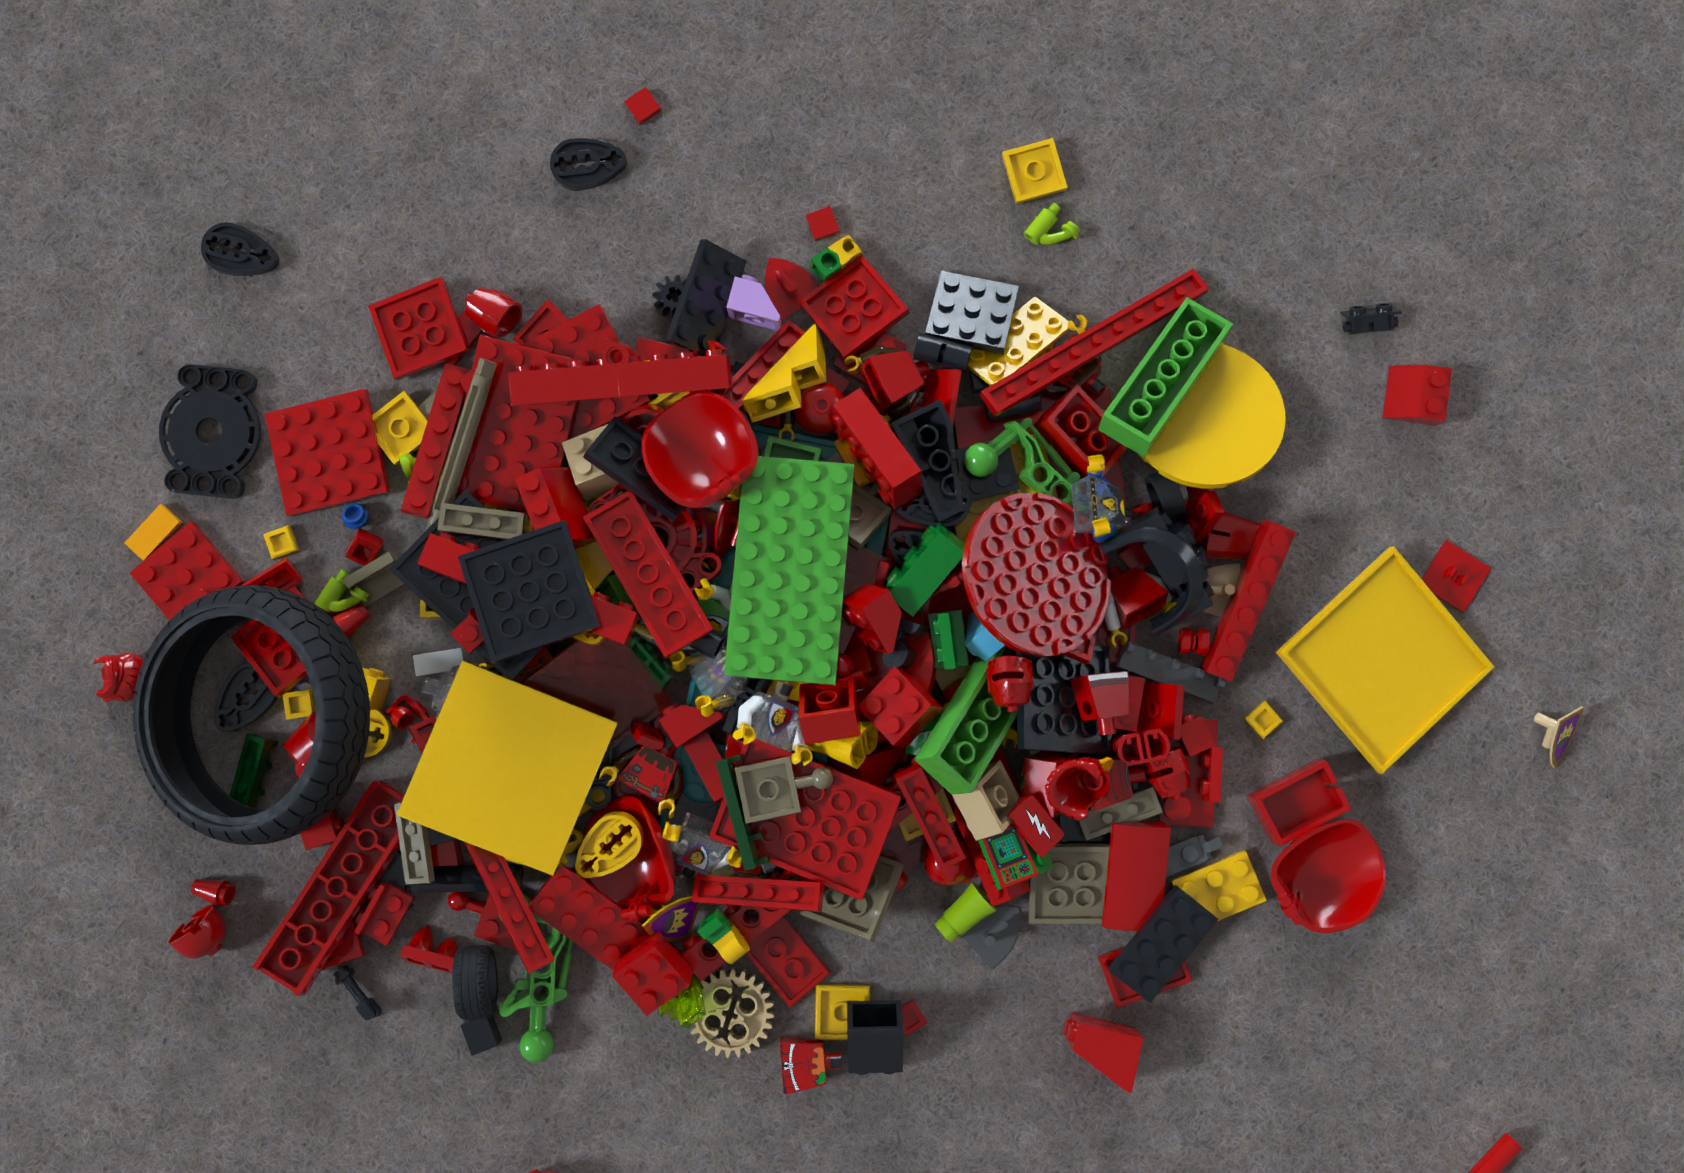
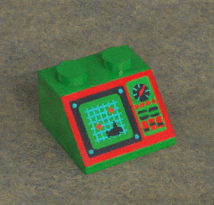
M1013 824L1008 826L1003 833L978 840L998 890L1055 868L1050 853L1048 852L1044 857L1040 858Z

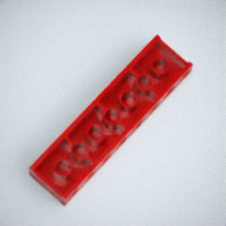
M381 780L372 781L252 968L260 970L287 987L296 996H305L368 899L370 892L377 885L400 849L394 804L402 802L404 794Z

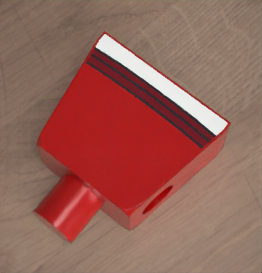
M1128 671L1070 678L1081 719L1083 721L1097 720L1100 736L1116 734L1114 717L1126 716L1129 713Z

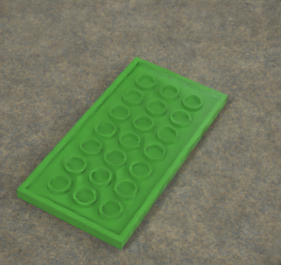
M758 456L753 472L741 486L724 676L836 685L855 464Z

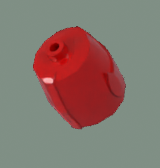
M479 287L473 294L469 293L465 299V314L481 330L496 338L508 335L522 318L521 304L498 290Z
M1002 656L988 661L986 669L988 693L992 694L995 705L1007 707V712H1018L1019 706L1029 703L1031 689H1034L1031 661L1017 656Z
M1171 747L1166 759L1142 764L1148 782L1151 783L1161 798L1172 797L1173 800L1183 797L1182 792L1191 786L1189 766L1182 747Z

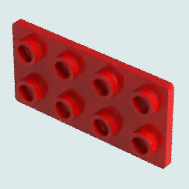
M1203 719L1215 746L1191 757L1185 756L1189 766L1191 786L1182 794L1190 801L1191 812L1182 821L1171 820L1164 812L1160 813L1159 821L1166 825L1213 827L1214 802H1220L1223 756V748L1217 747V720ZM1168 739L1170 748L1181 747L1178 740ZM1160 797V806L1162 809V804L1165 798Z

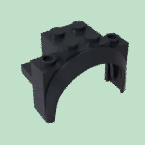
M1158 507L1142 516L1138 511L1133 513L1132 518H1129V523L1118 528L1114 536L1100 543V548L1105 554L1129 543L1142 542V546L1168 589L1175 593L1177 604L1150 620L1152 624L1151 632L1155 637L1213 606L1211 596L1215 595L1207 580L1203 582V580L1209 578L1208 568L1211 565L1202 545L1197 547V542L1194 538L1196 535L1189 523L1184 524L1181 518L1172 522L1166 512L1161 514Z

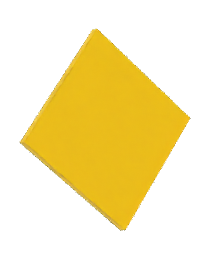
M1394 546L1386 549L1276 652L1378 774H1383L1495 668Z
M462 660L397 812V816L553 876L618 722Z

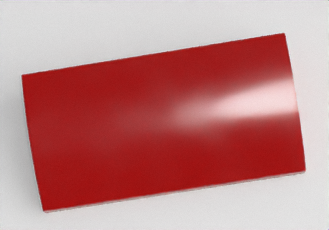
M1162 821L1112 823L1102 917L1103 928L1138 931L1163 901L1171 827Z

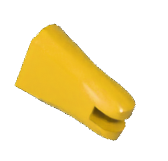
M860 721V736L805 744V748L825 754L858 769L864 762L865 755L871 754L877 747L878 729L872 722Z

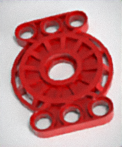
M620 483L590 505L589 513L615 499L620 491H628V489ZM634 494L653 528H661L668 533L669 543L666 550L682 577L691 575L695 578V584L690 588L692 594L695 593V587L698 589L703 588L700 582L703 578L707 579L710 583L720 575L722 571L720 558L714 553H706L708 534L705 522L697 508L690 509L696 514L698 520H693L690 513L686 510L687 507H684L673 522ZM700 526L703 532V543L698 541L696 528ZM697 549H700L701 553H696ZM707 559H713L717 562V568L712 573H706L702 570V564Z

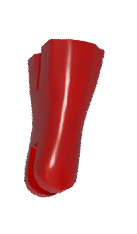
M1225 512L1201 545L1204 547L1209 558L1246 560L1261 524Z
M1161 729L1143 732L1128 731L1127 734L1117 733L1112 735V752L1127 766L1166 759L1170 751L1168 737Z

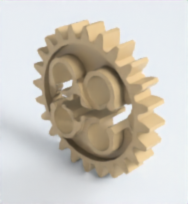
M733 967L730 974L727 975L725 969L721 968L719 977L712 972L710 974V982L707 979L701 981L703 988L694 987L693 991L698 996H690L688 1000L695 1006H690L686 1010L687 1013L694 1014V1016L687 1020V1024L696 1025L690 1033L700 1034L697 1043L706 1041V1051L713 1046L716 1048L715 1056H718L721 1050H725L726 1058H729L731 1051L734 1050L737 1057H740L742 1048L749 1054L751 1053V1044L758 1048L760 1047L761 1043L758 1037L767 1039L768 1034L764 1028L772 1029L773 1024L766 1019L773 1018L775 1012L767 1009L774 1005V1001H766L771 992L770 990L761 991L764 982L755 984V974L748 979L746 978V969H743L740 975H736V969ZM733 980L738 987L749 985L748 988L743 990L741 996L742 999L751 998L755 1002V1007L750 1010L744 1009L740 1003L741 998L738 997L734 1009L735 1014L731 1018L728 1029L731 1030L735 1024H742L747 1032L744 1035H736L731 1030L728 1034L729 1045L723 1037L712 1038L717 1036L720 1027H723L733 995H731L728 1000L720 1001L716 998L715 991L724 989L731 994L734 989L731 982ZM710 1015L719 1017L721 1021L720 1027L710 1026L707 1023V1017Z

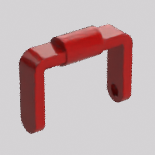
M409 695L400 696L384 712L386 716H389L391 711L405 700L420 719L430 718L427 714L428 710L418 700L414 701Z

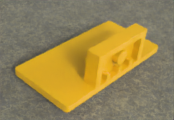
M1034 297L1012 315L1004 354L972 349L967 368L991 386L1053 350L1054 343L1070 330L1068 328V320Z

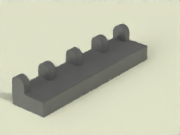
M1127 641L1121 647L1115 665L1118 668L1161 684L1184 685V693L1211 703H1215L1219 689L1223 688L1226 684L1225 679L1210 674L1203 669L1138 646L1130 641Z

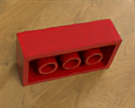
M859 388L833 404L834 416H832V419L836 425V428H834L836 436L842 443L846 441L851 448L848 450L851 457L856 463L861 461L865 469H863L866 478L870 483L875 482L880 488L878 493L884 503H890L896 510L922 494L920 468L862 389Z

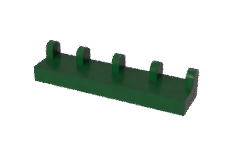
M246 734L230 797L249 807H255L258 795H264L265 789H261L260 786L265 769H271L272 767L271 763H267L271 746H278V740L264 738L255 734Z
M738 754L716 761V766L744 870L746 871L754 869L758 865L769 863L770 859L769 856L759 858L754 840L764 838L763 833L752 834L750 823H745L733 763L742 760V755Z

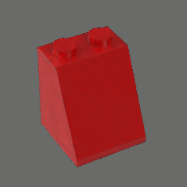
M1071 1012L1070 1019L1065 1020L1063 1035H1066V1040L1072 1050L1123 1090L1132 1093L1144 1039L1133 1026Z

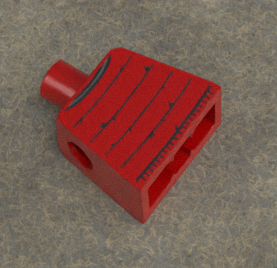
M1117 756L1079 757H1090L1098 760L1110 757L1114 760L1109 771L1111 778L1110 791L1102 800L1088 807L1091 811H1096L1133 797L1131 784L1146 781L1143 765L1128 768Z

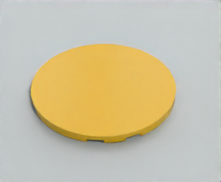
M1223 344L1146 457L1139 456L1145 463L1148 462L1158 470L1160 475L1190 487L1214 489L1224 488L1227 485L1240 481L1244 482L1261 471L1273 458L1281 443L1286 420L1281 393L1275 381L1258 362L1247 354Z

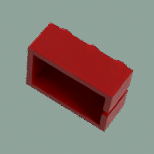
M1315 759L1246 795L1270 842L1279 847L1352 809L1341 787L1333 785L1337 783V780L1327 761L1322 759Z

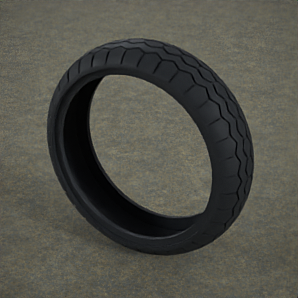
M259 585L235 586L214 591L196 599L175 614L159 632L142 662L133 699V711H135L133 713V730L136 732L134 738L137 752L139 753L138 756L145 775L158 797L178 819L190 828L210 838L232 844L260 845L274 843L298 835L320 822L339 804L349 791L362 765L369 737L370 700L367 682L360 660L345 633L331 617L310 601L282 589ZM247 619H254L271 627L291 645L305 667L315 701V734L307 764L292 789L281 800L266 810L252 808L238 802L214 782L201 762L191 729V695L200 664L211 646L221 635L236 624Z

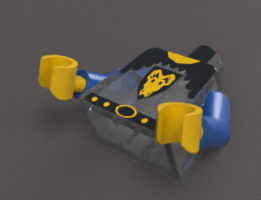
M1103 455L1088 456V476L1071 484L1075 532L1093 534L1094 540L1101 543L1114 536L1117 529L1124 527L1125 523L1131 520L1132 510L1124 507L1121 489L1111 485L1102 476V471L1105 469Z

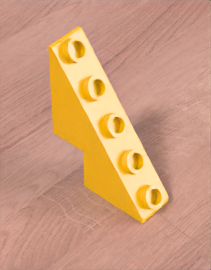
M813 324L742 399L744 410L748 412L752 423L800 408L801 390L826 382L825 344L816 324Z

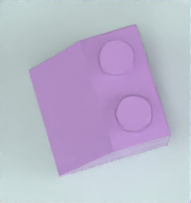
M742 275V278L735 277L726 307L730 319L778 331L782 327L780 315L762 284L758 283V280L751 276Z

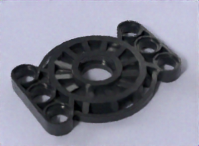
M186 364L179 369L177 374L179 383L185 388L177 392L168 402L162 412L159 423V441L162 451L169 463L174 467L165 475L164 484L168 490L179 494L236 499L245 490L243 480L236 474L252 461L261 439V423L258 412L247 397V395L256 390L258 385L257 379L251 372L243 369ZM195 370L198 374L197 381L193 384H188L185 376L189 371ZM216 373H222L224 376L222 385L214 387L211 381L212 376ZM247 375L250 378V385L246 389H240L237 383L238 379L241 376ZM191 392L192 394L187 397L186 394ZM179 400H181V402L176 406L175 410H174L173 413L171 414L170 412H171L172 408L174 407V405H175ZM248 407H249V409H250V411H251V413H252V416H253V420H254V421H252L251 415L249 414V412H248V410H247ZM169 418L168 435H166V423ZM206 419H216L222 427L220 438L211 444L202 442L198 436V428ZM167 442H170V446L175 453L174 456L169 452ZM182 461L184 464L179 465L177 462ZM178 474H182L185 478V483L181 488L176 489L173 486V478ZM203 477H208L211 480V486L207 491H201L199 488V481ZM234 479L237 483V490L232 494H228L225 491V484L227 481Z

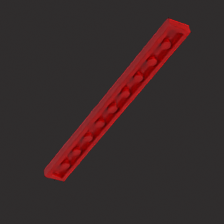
M1193 268L982 390L980 397L996 417L1176 312L1186 297L1194 301L1205 295L1209 287Z
M435 715L409 727V731L421 755L437 721ZM464 842L528 974L553 962L555 959L505 858Z

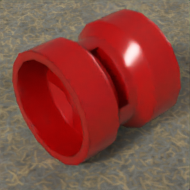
M1180 627L1178 633L1179 654L1196 652L1197 655H1207L1210 646L1209 629L1200 628L1197 631H1192L1190 628Z

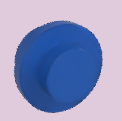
M349 504L342 513V521L349 529H360L369 520V511L361 504Z

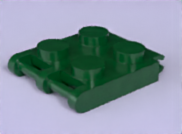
M636 635L630 641L622 656L636 674L639 673L641 680L651 691L659 694L674 677L672 668L665 660L661 659L659 661L657 659L658 656L653 653L654 648L647 640L643 639L641 641L640 636Z

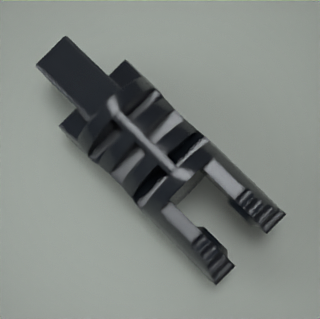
M747 678L741 688L742 692L738 693L737 698L733 702L734 706L729 710L722 730L733 736L734 731L738 730L739 707L752 696H762L764 699L774 680Z

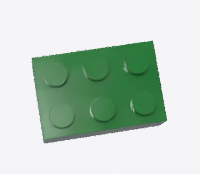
M940 522L935 527L930 525L921 536L923 541L919 547L913 546L905 555L904 560L906 561L900 569L895 567L886 579L888 581L886 584L887 589L897 605L912 617L963 558L964 542Z

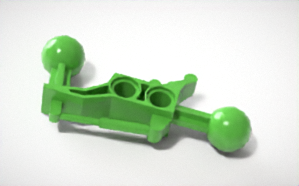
M1025 418L1019 423L1016 421L1006 422L1004 424L1006 429L988 444L984 442L975 443L966 451L964 463L967 470L975 476L986 477L996 469L998 456L1017 442L1022 451L1024 465L1018 478L1035 493L1047 494L1053 497L1055 486H1059L1061 489L1059 499L1076 509L1091 525V531L1093 532V511H1089L1074 497L1078 492L1077 486L1080 475L1077 472H1073L1052 445L1047 443L1032 424L1031 418ZM1029 428L1044 446V450L1066 475L1065 477H1062L1044 460L1037 440L1025 429ZM1036 468H1039L1042 473V478L1039 482L1034 478ZM1097 511L1098 519L1104 517L1110 519V517L1104 512Z
M523 894L528 904L531 900L528 898L527 895ZM532 912L536 922L548 924ZM553 927L551 934L545 941L555 960L545 965L542 969L530 974L525 969V978H518L514 981L515 987L511 994L509 993L504 1003L499 1004L497 1007V1011L502 1017L509 1016L517 1009L530 1007L529 1030L522 1036L519 1047L523 1058L534 1063L545 1061L552 1054L554 1047L553 1037L546 1030L547 1006H554V1003L567 997L565 989L572 958L573 941L568 938L558 986H554L556 958L566 941V936ZM544 985V993L537 997L534 996L535 988Z

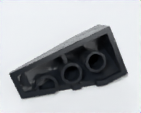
M941 400L935 401L892 422L889 425L890 429L921 470L922 493L938 522L963 511L962 492L956 462L957 455L953 440V426Z

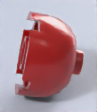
M827 382L802 389L801 407L794 409V417L798 425L805 432L814 436L827 435L833 432L834 428H836L832 416H834L833 404L844 398L842 392L836 386Z
M207 905L190 916L194 917V919L186 925L182 923L169 938L168 942L181 956L195 959L207 954L211 957L222 948L223 945L220 942L226 933L225 920L217 909L212 905Z

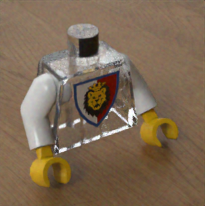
M777 681L772 696L758 691L755 696H752L739 707L738 721L733 737L736 740L744 738V745L758 739L789 752L793 750L795 753L791 755V762L798 764L802 759V764L805 766L812 761L813 756L811 751L805 748L799 722V707L787 703L793 687Z
M688 812L685 815L682 826L670 825L669 822H666L662 835L664 839L669 841L672 851L675 852V863L682 865V874L693 878L697 872L710 875L715 868L720 869L728 864L739 868L742 864V859L736 847L732 846L730 849V846L709 838L714 823Z

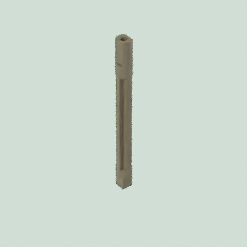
M483 358L479 359L430 511L426 530L439 518L441 503L452 504L455 500L497 363Z

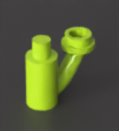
M1052 203L1048 209H1042L1023 234L1035 245H1051L1069 238L1076 240L1079 237L1080 229L1076 224L1068 221L1061 226L1063 231L1048 234L1047 232L1058 220L1056 215L1061 210L1056 203Z
M341 569L336 577L331 576L315 604L330 613L340 612L349 609L361 601L368 602L370 593L359 586H355L354 589L350 590L352 596L339 601L347 588L342 579L350 575V573Z

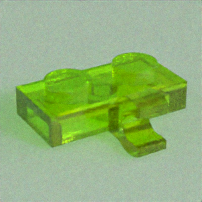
M694 973L688 988L676 995L675 999L669 1000L658 1008L661 1017L669 1013L671 1021L679 1018L680 1026L688 1029L706 1015L700 980Z

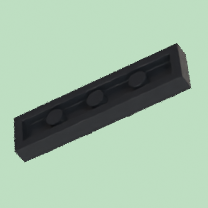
M508 864L521 890L524 875L523 865ZM475 865L433 866L435 881L411 884L412 892H488Z

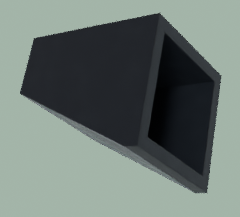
M901 1000L847 1001L848 1074H894L903 1072Z

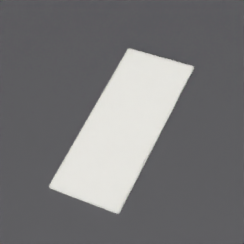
M457 648L413 655L416 676L458 670L463 660L462 649Z

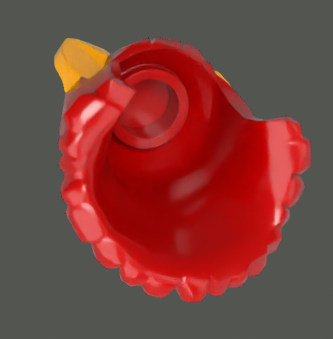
M1083 757L1065 761L1063 765L1056 767V771H1052L1051 775L1047 778L1049 783L1045 784V794L1050 806H1053L1055 810L1060 811L1069 818L1073 817L1074 820L1081 821L1087 818L1088 807L1102 800L1110 791L1111 778L1109 771L1114 760L1110 757L1100 760Z

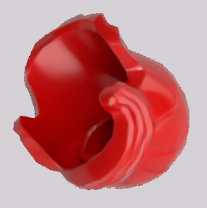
M134 653L104 655L95 658L94 664L104 663L101 669L103 689L96 691V695L103 698L102 700L106 703L109 701H133L134 693L136 692V681L144 659Z
M959 838L957 839L965 853L966 859L942 870L929 846L925 852V871L931 880L940 885L949 886L959 882L969 883L971 879L979 875L965 841Z

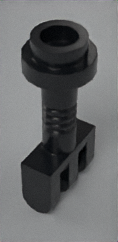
M345 965L333 974L336 978L334 980L336 985L338 986L343 983L351 995H353L358 1003L355 1008L363 1019L370 1020L381 1015V1007L373 997L368 999L353 979L352 975L355 973L353 968Z

